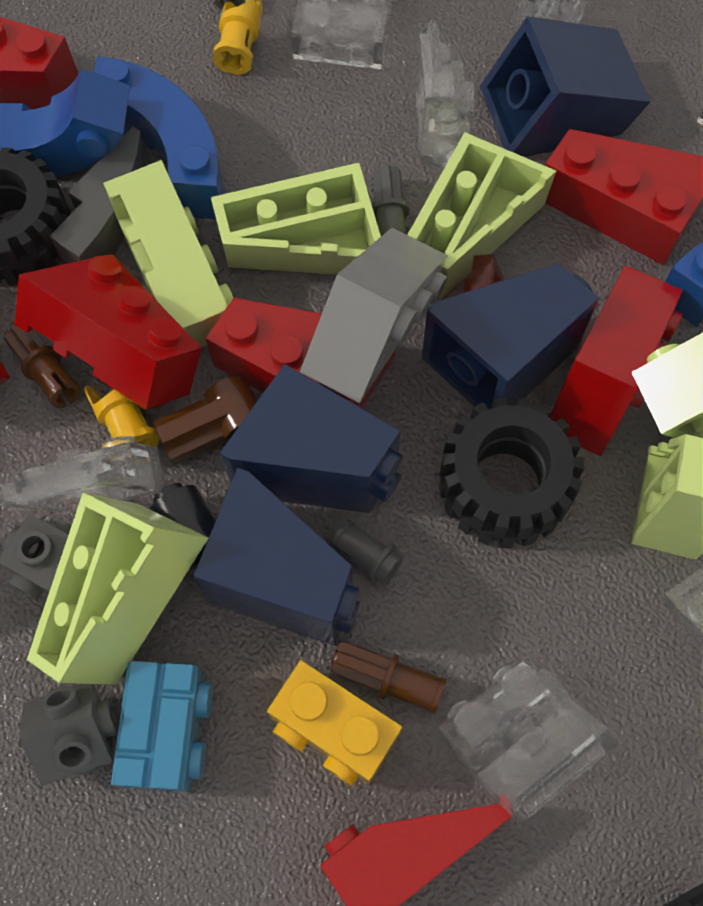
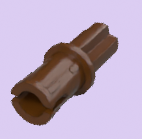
M14 322L11 323L10 329L4 333V341L22 363L21 371L24 376L29 380H35L53 407H66V403L59 395L61 392L70 404L75 402L81 393V387L60 363V354L54 351L53 347L47 346L34 329L26 333L15 326Z
M346 641L340 642L337 646L330 666V671L333 674L379 691L378 698L384 700L387 694L429 710L433 714L437 710L447 681L446 678L436 677L399 662V655L394 654L391 659Z

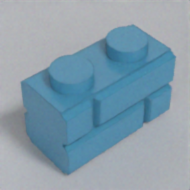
M141 661L128 662L111 785L128 789L191 793L193 779L202 780L206 764V743L197 742L200 718L210 717L213 703V683L204 682L205 673L199 666Z

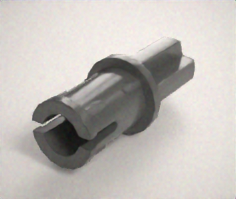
M388 163L381 164L380 168L373 172L375 204L372 206L380 235H384L391 228L407 235L405 219L409 215V205L403 200L401 171L397 166H389Z

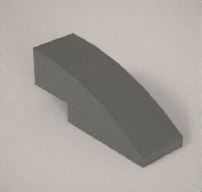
M132 127L119 140L112 151L106 153L68 191L75 210L49 236L63 264L91 259L96 256L114 255L125 239L103 183L149 165L150 160L141 131L137 128Z

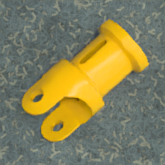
M246 0L245 3L237 7L230 1L225 3L218 25L221 38L213 51V63L221 71L242 75L251 70L253 59L251 47L252 43L257 40L263 11L261 0H256V2L255 0Z
M89 385L84 387L85 394L98 422L102 426L107 427L114 441L113 453L116 459L122 462H130L147 456L157 448L160 437L154 428L148 427L140 411L142 409L140 405L115 389L101 398L93 387Z

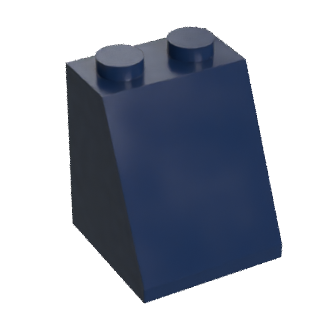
M530 16L526 17L480 85L503 148L523 157L554 151L569 129L607 137L622 135L651 102L617 29Z
M557 263L434 302L427 309L422 359L474 407L484 403L488 409H491L494 399L504 397L507 398L508 405H516L518 398L524 399L578 349L599 297L593 293L590 285L582 277L572 275Z
M284 364L220 452L230 483H232L237 468L249 471L282 502L370 513L378 499L385 503L391 497L401 479V474L397 472V469L403 459V455L399 453L400 430Z
M237 468L194 573L195 580L213 605L335 646L340 631L350 634L360 605V601H357L360 588L353 586L352 566L249 471Z

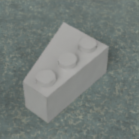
M394 228L389 229L337 274L300 373L360 403L399 343L405 340L414 322L419 323L429 304L432 305L438 300L448 276L440 273L448 255Z

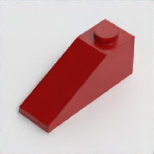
M509 802L372 825L361 834L356 826L352 824L324 846L330 858L324 861L320 867L346 906H400L513 816L516 811Z

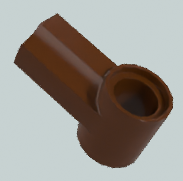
M230 376L208 388L204 394V399L154 421L156 431L173 466L224 442L227 444L254 407L257 399L244 376Z

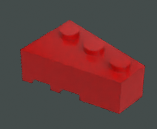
M0 17V103H24L30 109H38L50 105L51 97L65 90L78 76V71L66 38Z
M569 129L545 163L546 167L556 170L545 204L663 266L703 205V156Z
M113 254L96 256L91 259L19 274L15 326L26 333L35 329L54 341L53 350L65 358L72 354L94 367L93 376L146 410L190 395L202 347Z
M627 265L624 266L579 351L549 417L554 422L563 418L570 425L566 434L567 438L577 436L581 448L600 457L629 404L640 408L644 401V397L632 372L648 363L647 357L651 353L668 345L660 340L663 339L667 342L671 340L683 316V313L674 310L682 294V289Z
M233 298L205 338L213 365L231 376H244L251 387L264 393L284 364L300 372L322 314ZM396 349L360 403L321 384L320 382L314 379L312 380L324 386L325 388L331 390L337 395L343 397L344 399L350 401L356 406L363 408L369 396L371 395L376 385L382 378L383 374L387 370L388 366L394 359Z

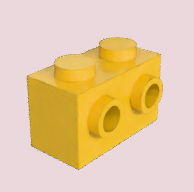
M302 660L299 661L267 710L271 719L278 723L272 731L276 736L300 752H303L306 745L309 744L327 756L322 766L352 787L357 778L370 785L402 730L401 725Z

